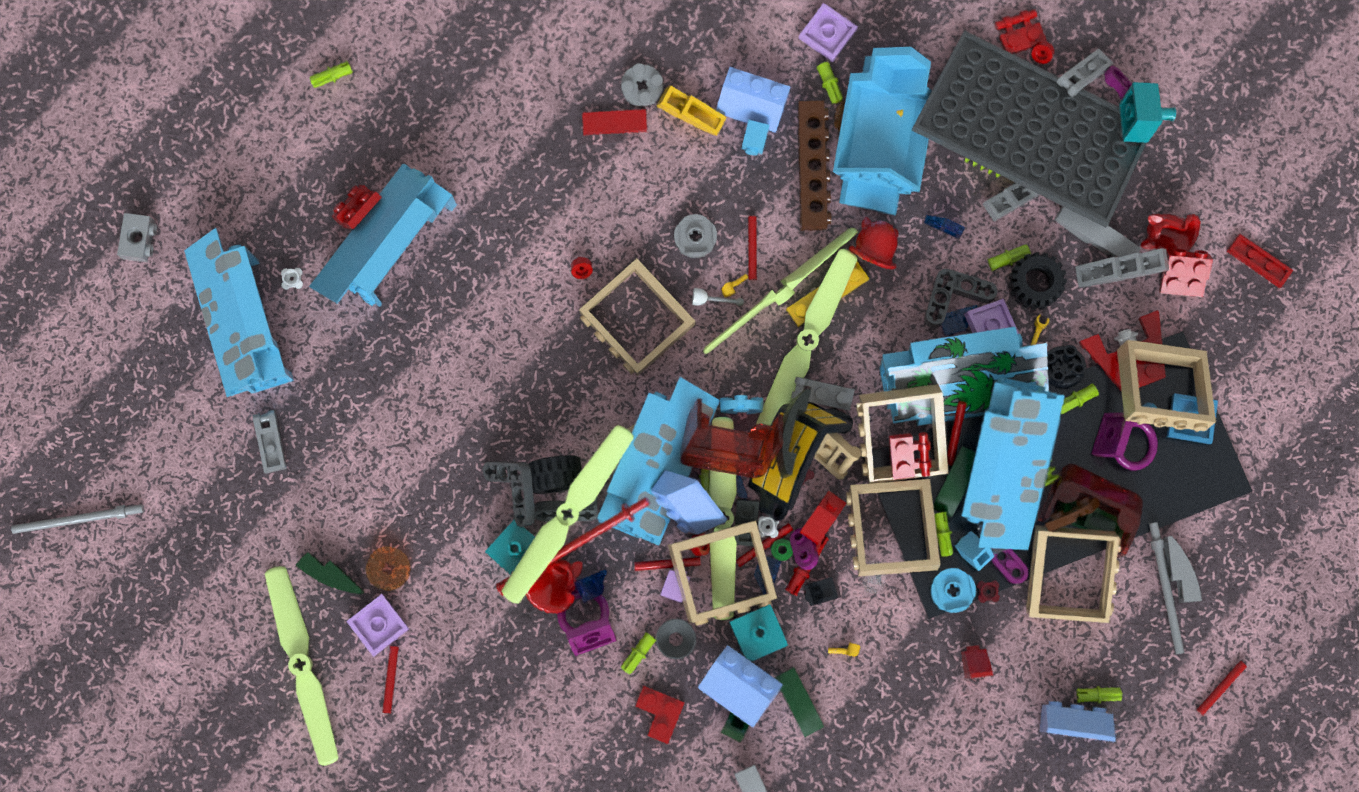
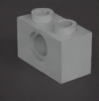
M124 213L117 252L121 259L148 262L149 257H152L154 247L151 242L152 236L156 235L157 224L150 216ZM138 234H142V240L135 243V237Z

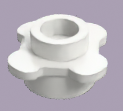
M300 268L283 269L281 271L282 288L285 290L293 287L297 289L302 288V270Z
M1127 329L1119 332V336L1114 338L1115 341L1118 340L1121 346L1127 340L1137 341L1136 336L1138 332Z
M761 516L758 519L760 538L764 536L777 537L779 521H775L771 517Z

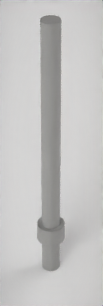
M139 504L127 507L126 505L115 506V509L12 525L11 530L13 534L114 517L122 519L127 518L128 515L144 513V505Z
M1158 522L1149 523L1152 537L1150 543L1152 550L1155 551L1175 654L1184 653L1163 550L1165 548L1164 539H1161Z

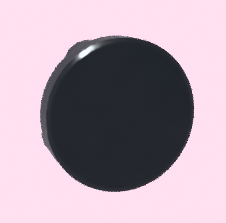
M1058 346L1047 352L1048 382L1059 388H1069L1077 385L1083 379L1086 371V361L1075 346Z

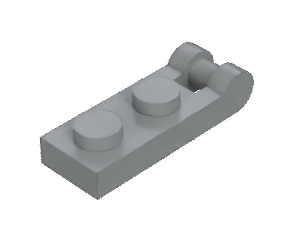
M1097 49L1063 74L1057 83L1061 87L1064 86L1068 90L1067 93L1074 97L1081 89L1109 69L1113 62L1100 49ZM1073 79L1076 84H1073L1070 80Z
M801 377L795 378L796 388L795 392H792L791 398L794 399L799 393L804 391L805 386H810L809 390H811L808 402L850 411L855 389Z
M271 410L263 415H260V413L254 414L253 422L264 473L287 469L276 411ZM269 422L270 427L263 429V423Z

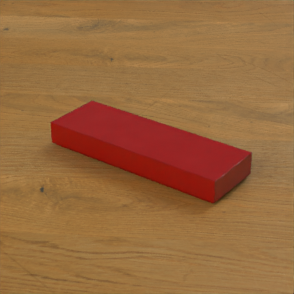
M646 109L582 113L584 135L647 132Z
M1240 233L1226 251L1279 288L1284 285L1293 272V269Z

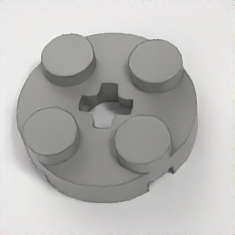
M635 64L623 75L621 91L626 101L633 106L643 107L652 105L660 99L663 93V79L655 68L649 65ZM645 81L648 88L641 91L638 90L637 83Z
M688 215L675 228V245L681 254L690 258L704 257L712 252L716 244V228L703 215ZM693 231H697L698 235H701L702 238L694 241L690 239L689 235H693Z

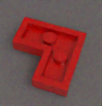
M643 686L635 707L656 715L647 736L668 744L685 702Z

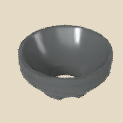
M671 619L659 627L656 634V644L659 651L667 658L682 659L693 651L696 644V634L688 622L681 619ZM671 634H681L683 642L679 646H673L669 641Z

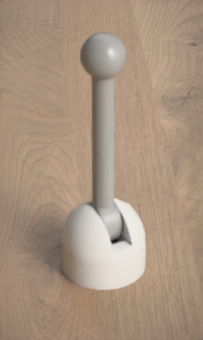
M694 288L692 305H704L707 300L734 303L737 306L744 304L742 298L708 296L703 289Z

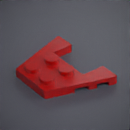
M1157 310L1138 318L1147 338L1140 342L1162 345L1159 311ZM1099 334L1081 340L1079 342L1080 346L1083 349L1085 348L1095 363L1101 366L1106 372L1105 374L1122 392L1117 351L1107 354ZM1136 360L1139 388L1166 377L1164 364Z

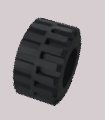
M1034 252L1033 255L1027 254L1011 270L1008 288L1012 289L1010 292L1011 296L1015 295L1017 298L1015 301L1023 303L1022 307L1027 308L1029 306L1031 310H1036L1037 308H1040V310L1045 309L1047 306H1051L1064 292V285L1067 283V279L1064 278L1066 271L1061 270L1063 266L1061 262L1058 264L1055 262L1056 257L1052 256L1049 258L1048 253L1039 255V252ZM1032 270L1045 274L1049 282L1048 289L1044 292H1037L1031 289L1027 284L1026 274Z
M575 455L546 457L528 463L531 469L534 494L567 491L582 471L580 457Z

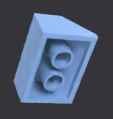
M729 67L716 111L724 116L745 123L752 120L768 124L769 131L776 133L789 96L790 86Z
M665 470L651 490L657 498L656 502L666 509V514L675 520L677 528L684 533L691 532L698 535L725 523L727 520L722 511L695 479Z
M727 645L710 668L698 689L751 727H754L777 696L783 684Z
M1049 701L1048 705H1042L1040 732L1115 742L1113 714L1106 713V709L1093 707V711L1084 710L1083 705L1071 704L1070 708L1062 707L1061 702Z

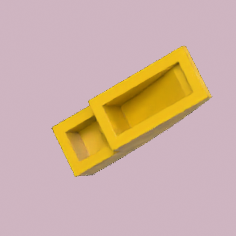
M673 86L665 89L657 104V107L715 136L718 135L727 118L692 95L687 96Z

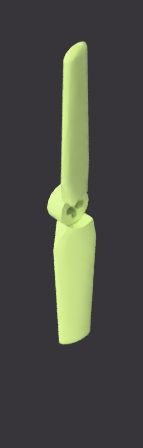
M855 228L847 229L794 272L782 279L781 282L784 286L776 293L771 290L758 304L703 349L704 354L711 352L764 308L774 302L781 305L795 294L793 289L858 233V230Z
M840 249L806 311L804 330L797 336V345L782 361L764 403L763 412L760 413L756 425L763 431H768L780 407L792 402V392H795L796 388L795 378L805 377L810 366L811 351L819 343L818 336L830 325L857 262L856 255L847 249ZM809 334L814 342L805 346V341L802 340V337H807Z
M717 417L712 420L709 495L718 508L730 518L724 525L716 526L713 532L731 527L735 519L731 511L737 494L733 419L728 417ZM734 536L710 543L713 609L734 603L737 545ZM734 611L729 612V617L718 620L732 619L734 617Z
M618 425L615 426L570 485L566 502L558 508L556 517L541 527L503 587L502 593L509 601L519 603L565 543L569 526L578 520L579 512L595 500L634 438L628 429ZM571 508L573 510L571 514L574 517L573 519L568 518L565 520L562 510Z
M283 566L274 567L265 572V578L280 643L290 658L288 663L289 670L296 675V694L320 765H329L338 759V753L322 687L312 671L313 663L308 656L309 635L287 569ZM298 659L306 662L302 671L300 668L295 667L298 664Z

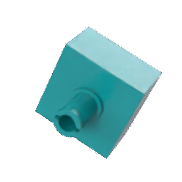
M1133 82L1119 103L1123 142L1148 143L1163 120L1174 121L1176 118L1175 107H1161L1158 83Z
M514 519L488 547L485 553L511 575V572L515 570L535 537L526 528L518 526Z
M771 604L729 622L743 656L751 662L788 646Z

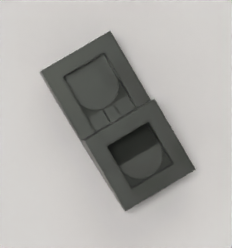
M737 498L735 526L751 521L758 523L759 500ZM750 532L734 536L737 545L754 546Z

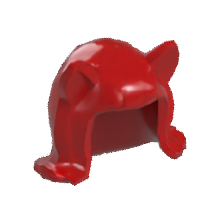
M1174 214L1148 215L1147 239L1142 241L1140 246L1146 250L1164 248L1173 251L1175 248H1180L1189 252L1199 236L1201 221L1195 214L1187 215L1186 219Z
M865 217L861 222L862 230L857 236L856 247L849 246V251L876 266L895 269L896 264L893 263L892 259L898 246V230L886 221L878 220L872 222L868 217Z
M560 558L547 566L525 594L529 602L538 610L545 611L548 614H558L569 609V606L574 603L575 596L571 595V593L576 588L577 577L582 572V562L570 563Z

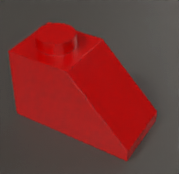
M828 491L800 533L818 545L847 503Z
M980 645L968 646L966 647L967 651L961 652L965 678L993 676L992 666L986 649L980 650Z

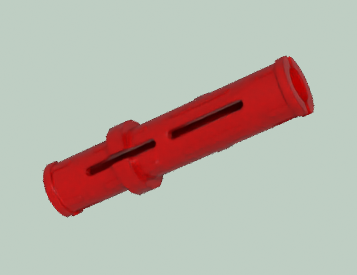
M825 535L818 545L815 544L818 556L821 554L827 541H829V538L825 537ZM800 566L795 567L793 570L794 574L785 590L797 596L805 580L809 579L811 569L804 570Z

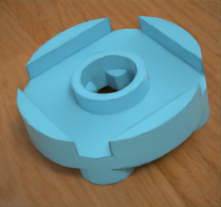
M736 395L734 400L733 398H720L721 413L737 414V412H747V414H757L763 412V398L753 397L748 400L746 395Z
M949 568L941 571L933 578L930 592L933 602L940 610L957 613L970 606L976 595V587L972 577L958 568ZM950 584H953L955 588H959V592H956V597H952L947 592Z

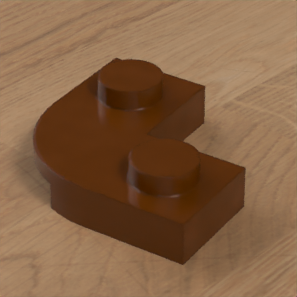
M1088 496L1076 501V505L1070 511L1063 513L1060 510L1051 514L1050 519L1045 523L1048 532L1076 522V518L1079 516L1091 514L1100 505L1097 497L1091 499Z

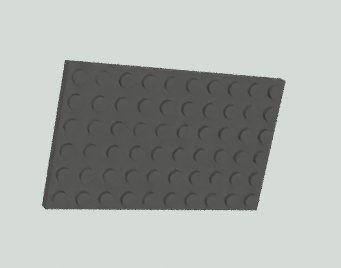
M964 30L918 116L912 131L1106 228L1146 143L1123 142L1120 109L1118 106L1084 89H1081L1074 97H1071L1067 93L1068 90L1057 83L1060 77Z

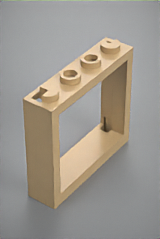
M638 259L634 260L579 309L582 315L580 319L587 327L591 325L596 330L594 335L601 343L606 341L610 346L608 349L616 359L620 357L625 362L623 364L624 368L631 375L635 373L637 376L695 325V320ZM633 272L641 278L682 323L679 328L638 364L590 313L597 304Z
M1127 340L1117 349L1125 421L1137 422V424H1153L1156 427L1169 426L1177 430L1191 429L1195 432L1206 431L1216 423L1207 351ZM1136 360L1193 368L1199 414L1141 406Z
M938 384L859 395L860 403H856L858 417L861 416L862 423L858 424L859 436L863 437V444H860L861 456L865 457V464H862L863 476H867L869 484L927 476H922L921 469L918 468L915 469V477L893 480L891 466L873 467L868 407L929 398L931 399L935 460H932V467L930 468V476L948 474L943 392Z
M930 479L850 486L849 492H846V503L851 505L848 523L849 527H853L854 535H850L851 548H855L856 557H853L854 570H858V576L934 571L939 569L940 558ZM919 490L928 560L866 564L858 494Z
M756 521L668 545L688 622H695L696 626L708 623V618L715 616L717 620L730 616L729 612L735 610L738 613L751 610L750 606L758 604L759 607H764L772 604L771 600L777 599ZM750 532L767 594L697 614L680 551Z
M1035 525L1026 603L1028 616L1109 623L1112 611H1114L1112 595H1115L1117 590V584L1114 581L1115 573L1119 572L1117 553L1122 548L1120 546L1121 539H1119L1116 532L1064 527L1048 532L1046 526ZM1047 536L1107 541L1099 610L1039 605Z

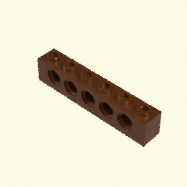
M799 101L797 111L800 231L826 230L828 224H831V211H827V203H831V192L827 190L826 184L830 183V170H826V162L830 160V151L825 147V141H829V128H825V121H828L829 116L828 108H824V101ZM815 121L819 124V127L811 128L808 122ZM814 141L817 142L820 147L817 149H812L809 147L808 143ZM816 162L820 165V168L813 170L809 167V164ZM811 183H818L821 189L814 191L809 185ZM816 203L820 205L821 210L818 212L812 211L810 205Z

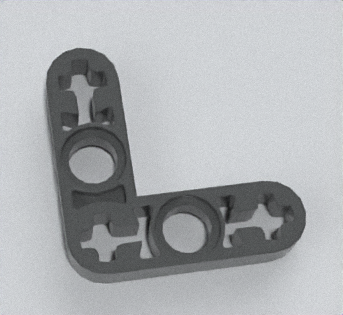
M942 269L939 271L933 285L924 316L925 324L930 328H939L942 325L952 293L982 303H991L995 299L998 289L992 282L951 269ZM946 275L949 281L945 288H941L944 281L943 278ZM964 281L969 282L972 285V289L969 291L962 289L961 283ZM977 285H979L978 292L974 293ZM986 288L989 289V296H985L984 291ZM935 295H944L946 302L938 303L935 300ZM935 309H939L937 314L938 319L936 321H933L932 315L934 314Z
M496 460L486 462L483 466V475L487 481L511 483L516 524L520 527L532 525L535 522V507L529 465L521 461Z
M597 497L591 504L579 512L577 521H593L597 518ZM566 501L537 502L534 505L535 519L539 521L552 520L556 517L558 508ZM571 508L568 510L563 509V518L565 520L568 518L573 519L574 516L571 514L573 510Z

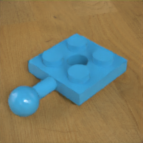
M1174 393L1170 410L1199 414L1197 397ZM1213 400L1216 418L1218 401ZM1153 403L1142 405L1143 407L1157 408ZM1215 423L1208 430L1198 432L1191 429L1177 430L1174 427L1168 426L1167 437L1212 444Z

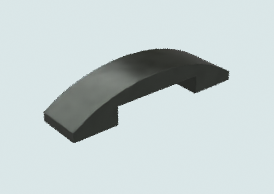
M809 389L802 391L793 399L786 409L778 429L776 460L782 478L791 476L793 472L796 453L789 452L788 450L796 415H800L807 410L811 393Z

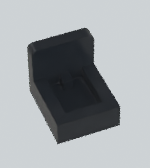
M835 576L804 585V597L810 606L841 598Z

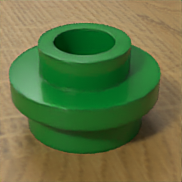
M785 539L775 541L771 547L772 556L778 561L788 560L793 554L791 543ZM780 546L786 548L785 554L779 553L778 548Z

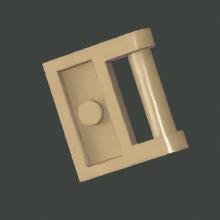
M829 433L826 434L814 458L837 479H844L849 467L861 457L862 452L858 447H852L840 434ZM843 453L847 457L841 465H838L835 461Z

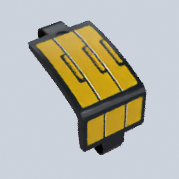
M808 402L806 412L796 415L788 450L789 452L796 453L792 475L782 478L776 460V440L782 417L790 403L780 407L761 444L748 483L749 488L761 494L759 509L762 513L775 521H781L786 517L788 510L794 508L810 465L826 434L848 433L853 427L851 416L838 409H824L815 403Z

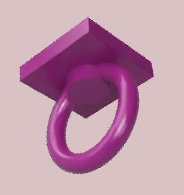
M1104 413L1091 454L1097 457H1115L1122 467L1129 470H1141L1147 467L1156 456L1158 448L1157 436L1150 424H1137V422L1125 421L1124 413ZM1132 427L1141 428L1149 440L1147 454L1142 460L1137 462L1129 461L1124 457Z
M592 589L573 591L571 595L575 596L574 600L583 597L591 598L599 604L601 609L599 620L585 622L577 628H573L567 622V610L557 614L559 626L565 632L574 655L577 656L616 642L615 634L609 622V605L604 596Z

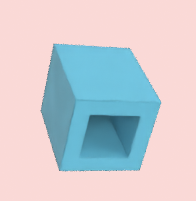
M752 120L748 121L742 149L746 150L747 154L757 156L758 153L763 154L769 125Z
M970 531L959 540L955 547L962 558L980 571L994 557V554L990 548H978L980 538Z

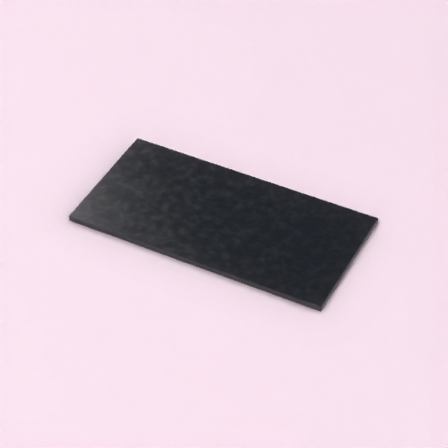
M1183 331L1162 339V345L1191 349ZM1097 364L1086 368L1083 379L1073 387L1059 388L1049 383V392L1065 395L1064 398L1072 395L1073 391L1078 392L1093 383L1099 392V396L1084 402L1082 407L1077 406L1064 414H1060L1061 421L1052 454V462L1050 463V467L1055 466L1056 468L1051 474H1059V478L1055 483L1044 488L1038 518L1033 527L1028 550L1012 549L1028 568V577L1025 581L1029 580L1035 525L1046 526L1045 523L1050 519V515L1054 513L1060 496H1070L1076 500L1086 496L1089 499L1097 497L1100 503L1097 508L1128 522L1121 539V543L1149 533V523L1158 522V526L1161 528L1253 492L1218 411L1216 413L1212 444L1167 437L1168 426L1156 427L1150 424L1156 433L1158 441L1156 456L1147 467L1141 470H1129L1122 467L1115 457H1097L1091 454L1104 413H1124L1122 392L1105 374L1106 372L1101 366ZM1164 364L1165 378L1139 388L1141 406L1145 403H1153L1158 409L1170 410L1174 393L1196 397L1193 368ZM985 415L963 419L956 455L962 446L975 453L977 452ZM954 420L945 423L947 451ZM1132 427L1124 457L1129 461L1137 462L1142 460L1147 454L1149 440L1141 428ZM932 428L924 432L928 434V440L931 445L929 458L935 460ZM919 434L912 436L913 441L919 440ZM890 445L872 452L874 468L891 466ZM916 450L914 451V459H919L920 451ZM947 474L898 481L930 479L932 501L934 503ZM968 487L952 518L947 516L949 529L952 531L950 538L953 554L941 556L938 542L939 569L909 572L928 619L946 613V611L940 610L933 602L930 592L933 578L945 569L958 568L972 577L976 587V595L972 602L978 600L979 589L977 584L980 581L985 583L993 580L999 583L998 591L1017 585L1010 583L991 560L978 571L961 557L955 547L959 540L970 531L980 538L984 524L983 521L980 523L970 522L967 520V517L962 516ZM919 490L877 493L904 561L928 560ZM1068 524V525H1066V526H1063L1064 528H1077V529H1081V528L1076 527V526H1074V525H1072V524ZM1047 536L1043 574L1106 550L1107 541ZM1002 552L998 553V558L1000 560H1004L1005 555ZM1013 569V576H1019V571L1017 569ZM950 584L947 592L952 597H956V592H959V588H955L953 584Z

